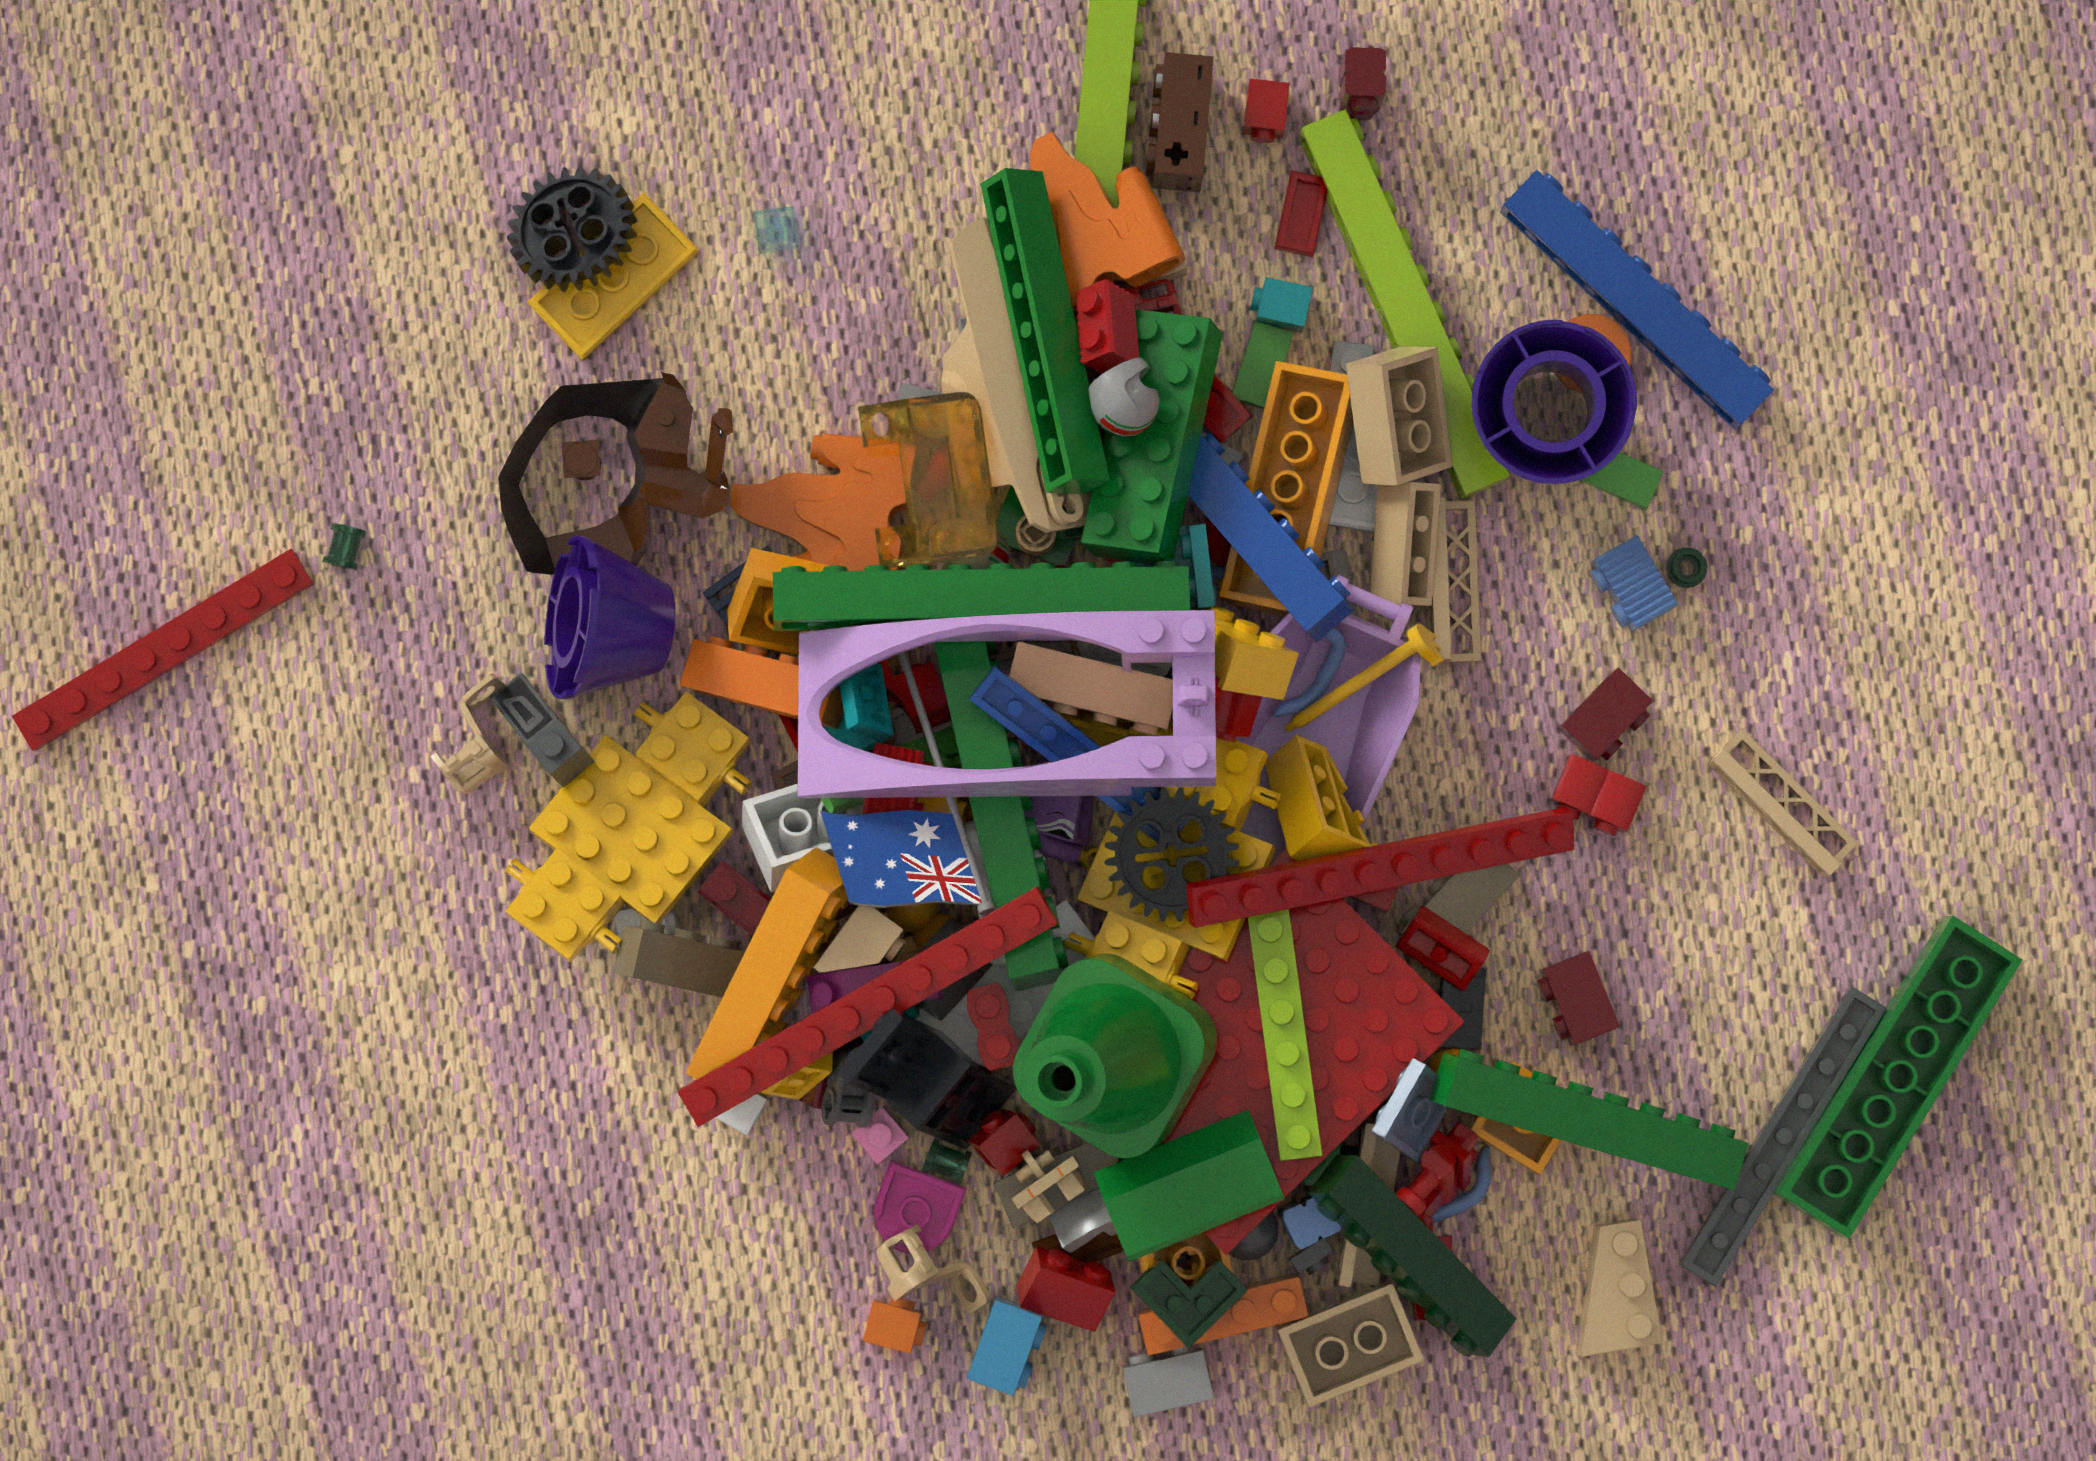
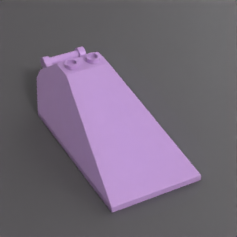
M1337 575V579L1350 592V595L1345 600L1394 621L1390 630H1387L1349 614L1334 627L1343 634L1346 650L1341 665L1323 696L1409 641L1408 638L1401 635L1412 613L1413 606L1403 602L1401 605L1395 604L1348 583V578ZM1289 612L1270 632L1285 639L1284 646L1299 653L1284 700L1262 697L1250 738L1236 736L1235 740L1264 750L1268 754L1267 760L1296 734L1325 746L1348 787V790L1343 795L1352 812L1360 810L1366 822L1419 704L1421 656L1415 653L1301 729L1297 727L1287 732L1284 726L1291 722L1292 717L1299 712L1273 717V711L1284 701L1296 698L1307 691L1314 682L1331 647L1330 642L1324 637L1316 643ZM1264 765L1260 773V786L1271 790ZM1253 801L1241 832L1272 844L1276 848L1271 859L1272 862L1286 848L1282 826L1277 817V808L1271 809L1268 806ZM1365 822L1360 825L1361 829L1363 828Z

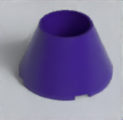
M1542 320L1513 330L1498 341L1488 352L1480 365L1474 381L1471 402L1475 428L1484 447L1505 469L1532 482L1566 484L1582 480L1597 473L1608 465L1622 450L1634 424L1637 410V391L1626 359L1604 335L1588 326L1585 327L1562 320ZM1545 372L1560 373L1572 379L1582 390L1587 406V419L1582 433L1570 440L1554 443L1539 440L1526 432L1517 420L1513 406L1515 388L1522 380L1531 375Z
M573 536L569 539L568 545L574 546L569 554L561 553L555 568L548 598L544 645L552 646V665H545L547 683L555 698L565 700L659 673L664 668L671 651L676 615L674 593L669 584L585 536Z

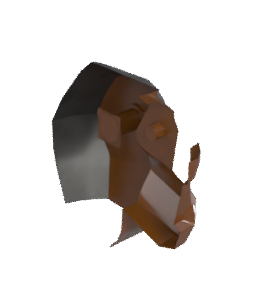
M661 372L663 378L560 386L544 402L520 435L498 476L503 517L526 572L554 575L561 553H570L574 545H568V541L576 535L592 539L637 566L645 554L651 538L649 505L702 519L724 511L730 492L728 479L724 472L726 437L733 433L732 410L718 408V412L712 416L706 470L699 474L687 467L693 407L687 398L686 390L673 374ZM583 416L610 418L626 426V438L635 463V484L626 499L618 507V514L595 527L545 538L530 514L519 484L531 456L547 431L559 421ZM598 440L562 442L564 478L591 480L596 476H600L601 460L599 457Z

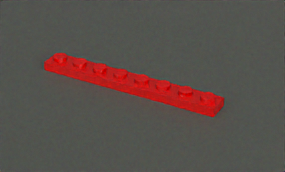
M291 548L12 715V718L31 750L37 751L311 587L314 583L297 554Z

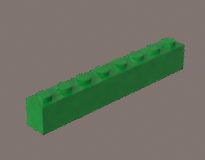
M1004 168L980 183L1045 489L1046 493L1085 494L1109 481L1110 478L1098 423L1091 410L1088 392L1090 385L1085 364L1080 362L1082 356L1079 354L1081 348L1078 347L1080 344L1078 340L1079 335L1043 171Z
M1460 1049L1458 1056L1443 1052L1429 1098L1430 1101L1735 1190L1749 1143L1734 1138L1736 1132L1734 1129L1712 1123L1710 1130L1699 1128L1700 1119L1677 1113L1675 1120L1663 1117L1665 1109L1641 1102L1638 1110L1628 1107L1629 1098L1605 1092L1603 1099L1591 1096L1594 1088L1569 1081L1568 1088L1555 1085L1557 1077L1533 1070L1531 1078L1519 1074L1520 1066L1497 1060L1495 1067L1482 1064L1483 1055Z

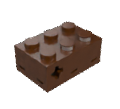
M1165 52L1164 64H1156L1153 98H1160V104H1152L1149 137H1156L1157 142L1156 144H1148L1146 176L1153 177V189L1198 193L1201 191L1214 56ZM1171 159H1178L1179 165H1171Z

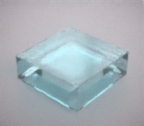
M793 206L753 211L759 253L799 248Z

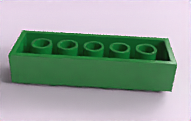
M1135 309L1139 357L1143 358L1150 366L1148 372L1140 381L1146 387L1158 391L1159 407L1153 423L1146 430L1135 436L1123 437L1108 431L1105 432L1102 446L1110 480L1092 490L1081 543L1095 557L1154 564L1160 561L1174 560L1223 334L1210 318Z

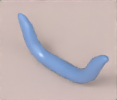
M1333 628L1324 636L1330 642L1331 647L1312 685L1300 696L1284 701L1276 707L1272 714L1273 717L1300 712L1324 695L1345 656L1346 642L1339 630Z
M1489 1146L1483 1147L1477 1158L1476 1181L1473 1187L1465 1194L1455 1197L1449 1204L1441 1206L1432 1217L1433 1223L1443 1221L1469 1210L1486 1196L1491 1183Z

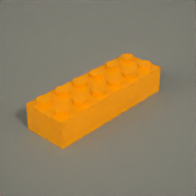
M1276 361L1248 474L1250 480L1246 482V487L1252 494L1260 489L1275 506L1269 512L1277 522L1285 518L1300 535L1294 541L1299 548L1304 551L1310 547L1321 559L1353 425L1348 376L1346 374ZM1231 545L1219 597L1229 605L1286 616L1289 611Z
M815 847L786 869L685 1072L689 1076L698 1079L787 1028L788 1023L783 1020L788 1010L793 1011L801 1001L805 990L800 986L805 976H811L816 969L813 967L821 958V955L817 953L822 943H828L836 932L839 922L834 919L839 909H845L849 904L836 860L833 856Z

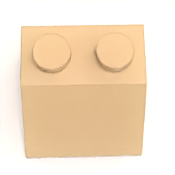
M858 906L813 968L823 974L881 965L886 959L893 963L907 945L901 939L906 932L875 908Z

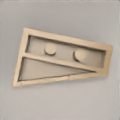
M1633 1218L1594 1225L1585 1298L1581 1313L1579 1340L1577 1341L1576 1354L1581 1357L1663 1343L1643 1229L1639 1219Z

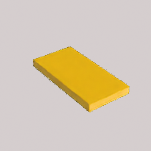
M644 192L633 202L634 208L632 211L637 217L638 222L631 226L637 233V237L626 239L633 249L632 252L619 253V257L624 263L623 266L611 263L608 267L612 276L609 278L602 272L597 274L598 285L596 286L589 279L583 281L582 291H578L573 282H570L566 292H562L555 283L550 290L543 286L527 301L528 305L582 361L587 359L700 252ZM602 233L597 235L593 240L599 238L602 235ZM584 249L579 252L580 257L585 255Z

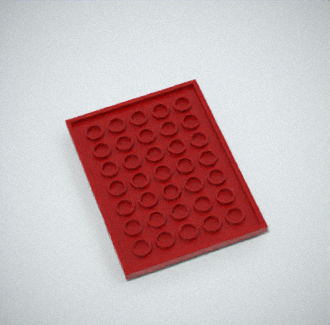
M1285 848L1268 867L1295 862L1296 860L1290 857ZM1343 898L1289 909L1322 1156L1280 1161L1248 917L1244 921L1227 962L1190 947L1178 973V976L1198 983L1197 991L1185 986L1181 987L1193 991L1195 996L1191 1000L1201 1005L1212 1018L1217 1032V1047L1210 1065L1173 1131L1160 1145L1249 1109L1284 1198H1286L1393 1094L1400 1073L1408 1067L1412 1058L1424 1063L1465 1023ZM1283 1200L1209 1229L1204 1233L1227 1256Z

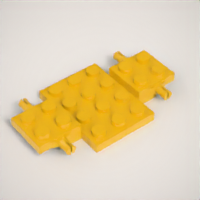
M687 691L672 709L663 715L650 707L645 701L640 704L641 709H636L634 716L652 727L649 737L635 752L636 757L605 735L589 754L595 762L564 788L562 787L528 828L533 835L555 851L534 872L519 862L517 858L511 860L512 866L508 864L505 869L506 873L523 884L518 896L505 910L507 915L570 963L585 946L594 942V940L610 950L612 954L618 951L617 946L620 945L622 938L618 937L606 926L624 904L647 921L660 924L733 834L732 828L706 810L704 806L724 782L737 790L741 795L747 792L746 788L750 789L753 781L735 770L739 756L751 741L747 735Z
M1216 737V786L1184 787L1185 799L1190 800L1192 795L1199 791L1200 805L1204 806L1213 799L1215 804L1211 813L1214 816L1221 812L1227 813L1225 819L1220 824L1222 828L1235 827L1236 830L1226 838L1228 842H1236L1240 845L1238 849L1229 852V857L1240 861L1239 865L1227 867V872L1236 874L1266 868L1269 866L1276 848L1270 843L1240 831L1253 801L1268 806L1271 809H1275L1278 805L1274 800L1280 801L1281 794L1279 792H1274L1260 786V773L1268 754L1264 750L1238 740L1231 742ZM1166 787L1170 797H1175L1179 787ZM1116 811L1109 827H1122L1124 825ZM1190 819L1179 834L1183 840L1195 842L1200 839L1202 829L1197 821ZM1108 827L1077 897L1080 903L1107 913L1099 933L1093 940L1071 932L1068 938L1074 942L1066 940L1065 948L1086 956L1085 958L1097 954L1120 956L1192 999L1195 993L1181 986L1197 991L1198 983L1178 976L1189 948L1197 949L1227 962L1246 918L1194 928L1189 923L1188 909H1184V917L1180 922H1178L1174 911H1169L1166 920L1161 921L1159 909L1156 908L1148 917H1145V904L1142 902L1131 909L1129 905L1133 895L1130 892L1122 896L1117 895L1119 889L1124 885L1122 880L1109 881V877L1118 870L1117 866L1105 865L1104 861L1114 857L1115 851L1104 846L1106 842L1117 841L1118 837ZM1140 829L1138 830L1137 837L1142 845L1154 847L1158 844ZM1171 843L1163 852L1137 854L1135 859L1138 862L1168 858L1171 865H1176L1179 857L1207 854L1209 848L1207 846L1177 850L1174 847V843ZM1190 861L1184 867V874L1188 881L1196 882L1206 879L1207 870L1203 863ZM1157 866L1145 868L1143 880L1147 886L1160 888L1164 885L1166 876L1161 868Z

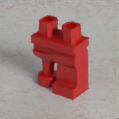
M1460 1122L1456 1123L1447 1136L1439 1130L1435 1132L1430 1138V1149L1428 1151L1424 1150L1422 1154L1421 1171L1407 1188L1401 1187L1395 1193L1432 1232L1433 1215L1441 1206L1447 1205L1454 1200L1457 1188L1464 1191L1471 1183V1165L1478 1158V1152L1474 1149V1145L1478 1142V1135Z

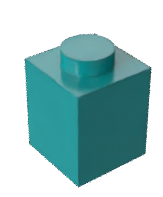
M1265 277L1263 288H1254L1250 311L1257 312L1256 321L1302 333L1313 287Z

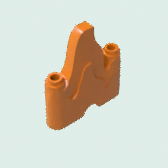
M1051 131L1033 142L1030 151V167L1034 171H1043L1075 319L1079 313L1075 311L1077 309V304H1075L1078 299L1075 297L1077 291L1103 279L1109 280V282L1125 281L1130 286L1137 288L1184 263L1186 260L1185 255L1157 197L1154 195L1145 174L1140 172L1138 167H1130L1117 174L1115 188L1119 198V206L1115 208L1096 174L1089 167L1072 158L1054 132Z
M822 433V436L814 435L810 459L818 460L819 465L840 470L838 475H817L797 472L783 474L763 484H733L730 505L740 518L757 527L796 541L805 548V552H802L801 555L794 554L793 557L829 566H845L847 571H864V568L870 565L888 566L891 570H900L903 543L900 537L890 529V522L896 512L908 508L911 504L919 457V444Z

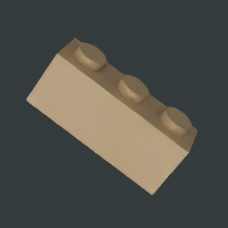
M1407 482L1398 486L1378 485L1370 593L1395 604L1401 605L1403 602L1408 605L1432 606L1441 484Z

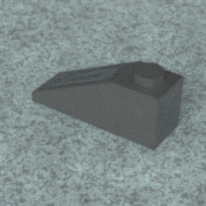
M522 672L490 698L532 754L563 788L595 762Z

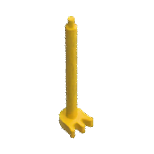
M1420 623L1408 629L1407 636L1409 641L1294 715L1292 721L1284 726L1286 731L1290 732L1297 727L1301 729L1415 653L1422 656L1433 667L1444 660L1439 653L1441 647L1434 642V639L1437 638L1436 635Z

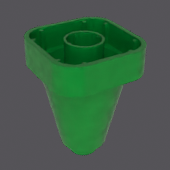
M1097 954L1071 964L1059 975L1017 1051L1013 1064V1078L1021 1097L1043 1116L1052 1119L1108 1155L1118 1158H1132L1155 1148L1169 1137L1215 1055L1217 1032L1208 1012L1195 1001L1120 956Z

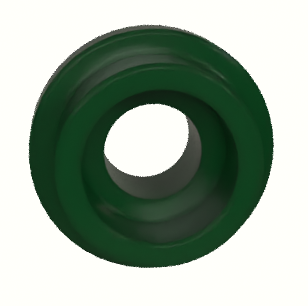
M1689 547L1680 548L1669 557L1666 564V572L1671 582L1676 586L1692 588L1704 580L1707 574V562L1703 554L1698 550ZM1682 561H1688L1693 565V573L1691 575H1683L1680 572L1679 565Z

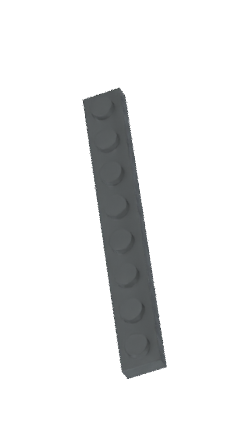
M1853 986L1847 989L1745 1155L1735 1190L1725 1188L1679 1265L1717 1287L1774 1191L1887 1008Z

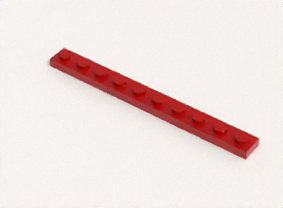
M1567 807L1187 883L1189 923L1194 928L1572 851L1575 850L1573 811Z
M1036 886L683 1086L677 1092L697 1127L871 1030L878 1018L888 1013L891 1009L899 1012L905 1011L1057 925L1059 921L1040 888Z

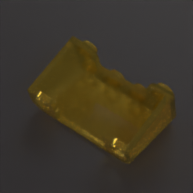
M955 392L859 406L863 447L898 443L909 524L875 528L880 565L896 568L915 564H934L990 554L998 542V527L982 411L975 396L968 392ZM877 413L883 414L888 421V430L884 436L877 435L872 428V419ZM895 534L901 536L905 542L904 554L899 558L893 556L889 550V541Z

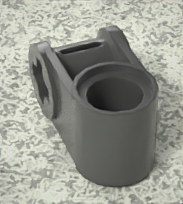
M842 1046L833 1053L832 1072L828 1075L821 1108L822 1119L825 1125H834L836 1122L856 1123L858 1127L867 1128L871 1122L874 1094L849 1084L838 1074L844 1067L848 1054L856 1048L855 1046Z

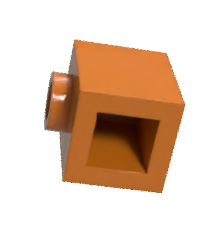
M891 1298V1302L888 1303L874 1299L863 1342L911 1354L913 1345L922 1346L927 1322L920 1321L922 1311L914 1309L916 1303L914 1301L902 1298L894 1302Z

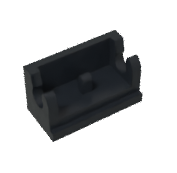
M1481 967L1464 992L1440 977L1439 996L1465 1021L1441 1047L1482 1049L1487 968Z

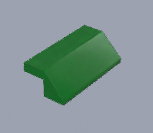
M1249 1109L1159 1145L1144 1154L1127 1158L1094 1172L1105 1206L1128 1262L1285 1199Z

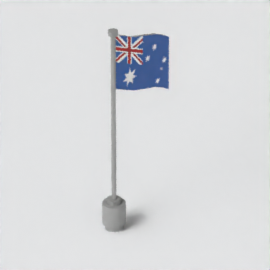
M906 652L900 653L898 656L935 767H944ZM945 797L950 813L902 810L847 815L820 811L849 903L881 908L927 903L976 905L980 915H987L996 909L994 902L988 900L955 798Z

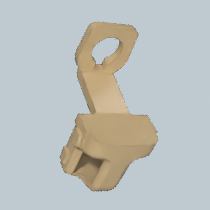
M493 673L486 676L467 691L459 703V708L475 736L473 740L446 761L437 752L431 755L432 760L446 779L462 794L471 793L489 778L501 774L510 766L496 746L490 742L474 712V709L482 706L505 686L503 681ZM487 687H490L485 693L477 697V695L481 691H483ZM473 760L471 763H469L466 767H464V768H463L461 771H459L457 774L455 773V772H457L460 768H462L466 763H468L469 761Z
M919 1224L889 1238L876 1250L878 1259L890 1280L888 1292L894 1302L912 1294L920 1287L950 1278L955 1294L969 1314L976 1312L991 1301V1296L980 1275L967 1263L958 1262L939 1269L933 1264L917 1235L922 1231ZM905 1243L914 1259V1265L907 1272H905L893 1251L894 1247ZM964 1279L969 1280L974 1285L977 1293L976 1300L967 1294Z

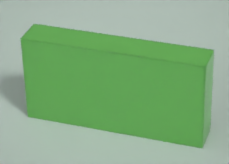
M1255 321L1233 389V393L1242 403L1261 409L1265 408L1275 362H1285L1294 335L1293 332Z
M1619 452L1603 469L1579 481L1646 510L1664 471Z

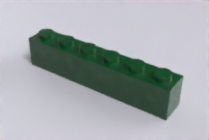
M1335 1155L1308 1192L1318 1203L1317 1209L1329 1220L1337 1222L1345 1230V1238L1354 1246L1364 1249L1372 1257L1371 1264L1382 1274L1390 1276L1399 1285L1397 1288L1398 1292L1407 1300L1417 1303L1425 1311L1424 1318L1435 1328L1443 1330L1452 1339L1450 1344L1456 1351L1467 1357L1471 1355L1490 1357L1517 1318L1359 1156Z

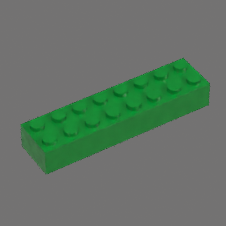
M1955 916L1942 917L1773 1194L1836 1235L1850 1239L2023 959Z

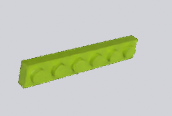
M1289 909L1248 917L1280 1161L1321 1157V1141Z

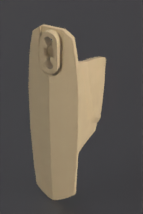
M982 217L964 227L948 243L967 321L958 338L942 357L943 373L941 387L961 486L966 489L1012 485L1029 524L1045 533L1079 528L1085 525L1092 490L1085 494L1046 493L988 218ZM1062 505L1066 508L1067 513L1063 510Z

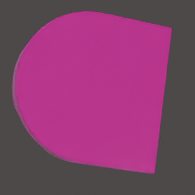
M890 1160L874 1205V1220L876 1221L877 1230L881 1237L887 1241L889 1238L919 1224L922 1231L917 1235L922 1241L926 1252H929L943 1243L951 1233L967 1188ZM905 1243L894 1247L895 1250L911 1254Z

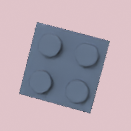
M1412 1058L1408 1067L1400 1073L1396 1082V1088L1388 1103L1379 1110L1372 1132L1404 1156L1418 1162L1448 1107L1429 1100L1437 1073L1427 1065Z

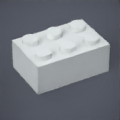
M798 784L743 801L742 828L770 892L776 891L786 869L815 847L834 857L820 811H828L821 798H798ZM863 805L837 814L860 815L862 814Z

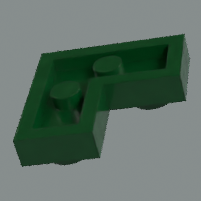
M1158 1258L1130 1286V1289L1187 1348H1190L1248 1291L1219 1259H1216L1188 1287L1162 1259Z

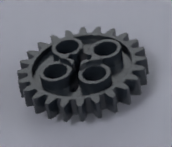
M579 166L575 175L572 176L568 169L563 167L561 178L558 179L551 172H548L547 184L543 186L538 181H533L536 192L533 195L522 192L521 196L526 204L524 206L514 205L512 207L519 218L508 220L507 223L513 233L507 235V240L513 247L510 253L524 274L527 273L535 284L541 280L546 289L550 290L556 283L562 292H566L569 283L573 282L577 290L582 291L584 280L589 279L594 286L598 285L597 274L602 272L610 278L612 274L608 266L611 263L623 266L624 263L619 257V253L632 252L633 249L626 239L637 237V233L631 226L638 222L637 217L632 211L634 204L627 196L621 184H616L610 174L603 178L597 168H594L588 175L583 166ZM561 201H564L566 210L573 220L574 230L584 247L585 255L583 257H580L579 249L571 238L572 232L559 207ZM589 201L587 205L579 208L583 202ZM552 218L550 222L542 225L545 220ZM602 233L599 238L592 240L595 235ZM566 250L561 256L555 257L560 251Z
M1161 787L1160 799L1156 800L1148 790L1144 792L1145 805L1142 806L1135 799L1129 801L1134 812L1132 815L1123 811L1118 812L1117 815L1124 825L1122 827H1109V830L1118 838L1117 841L1105 843L1104 847L1115 851V856L1108 858L1104 862L1105 865L1117 866L1118 871L1109 877V881L1122 880L1124 885L1119 889L1117 895L1122 896L1130 892L1133 895L1129 905L1131 909L1142 902L1145 904V917H1148L1156 908L1159 909L1161 921L1166 920L1169 911H1174L1178 922H1180L1184 917V909H1188L1186 884L1192 883L1185 877V865L1190 861L1203 863L1207 870L1206 879L1231 875L1226 871L1227 867L1238 866L1240 861L1229 857V852L1238 849L1240 845L1236 842L1227 841L1226 837L1236 829L1234 826L1222 828L1220 823L1225 819L1227 813L1221 812L1214 816L1211 813L1215 804L1213 799L1202 806L1199 804V791H1196L1188 800L1185 799L1184 787L1178 788L1175 797H1170L1167 788ZM1193 819L1200 824L1202 833L1199 840L1187 842L1181 838L1179 825L1183 820ZM1151 824L1159 830L1160 841L1156 846L1146 847L1139 842L1137 837L1138 830L1142 825ZM1168 843H1174V847L1177 850L1207 846L1209 848L1207 854L1179 857L1176 865H1171L1168 858L1138 862L1135 859L1137 854L1163 852L1168 848ZM1157 866L1164 871L1166 877L1162 887L1151 888L1144 883L1143 872L1146 867Z

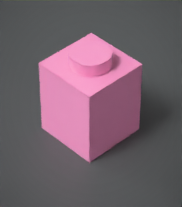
M882 1106L872 1115L871 1122L867 1128L858 1127L851 1133L877 1165L910 1138L885 1106Z

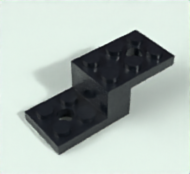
M894 1009L878 1018L872 1027V1033L861 1046L854 1048L848 1054L844 1067L838 1073L849 1084L884 1098L917 1130L965 1150L970 1146L967 1140L981 1129V1121L993 1111L1000 1110L1017 1089L1016 1085L1008 1077L995 1071H989L986 1067L975 1063L942 1031Z

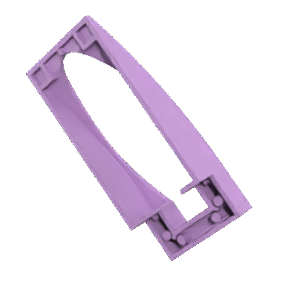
M1214 610L1100 611L990 615L892 622L799 633L798 798L1132 795V787L1216 786ZM1080 640L1122 653L1123 670L1131 673V663L1172 662L1173 736H1128L1078 756L1032 766L1005 769H956L896 760L866 752L836 740L822 727L819 713L824 699L844 680L892 656L934 642Z

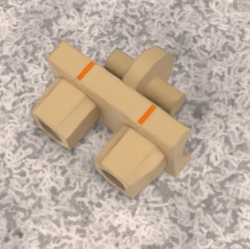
M1026 1150L1021 1155L1027 1165L1014 1174L1021 1183L1034 1174L1038 1179L1013 1196L1011 1200L1018 1209L1022 1207L1036 1223H1039L1055 1211L1043 1194V1191L1056 1183L1067 1200L1070 1201L1086 1190L1083 1179L1076 1169L1079 1167V1164L1073 1156H1070L1045 1174L1042 1169L1055 1160L1049 1150L1034 1159L1029 1150Z

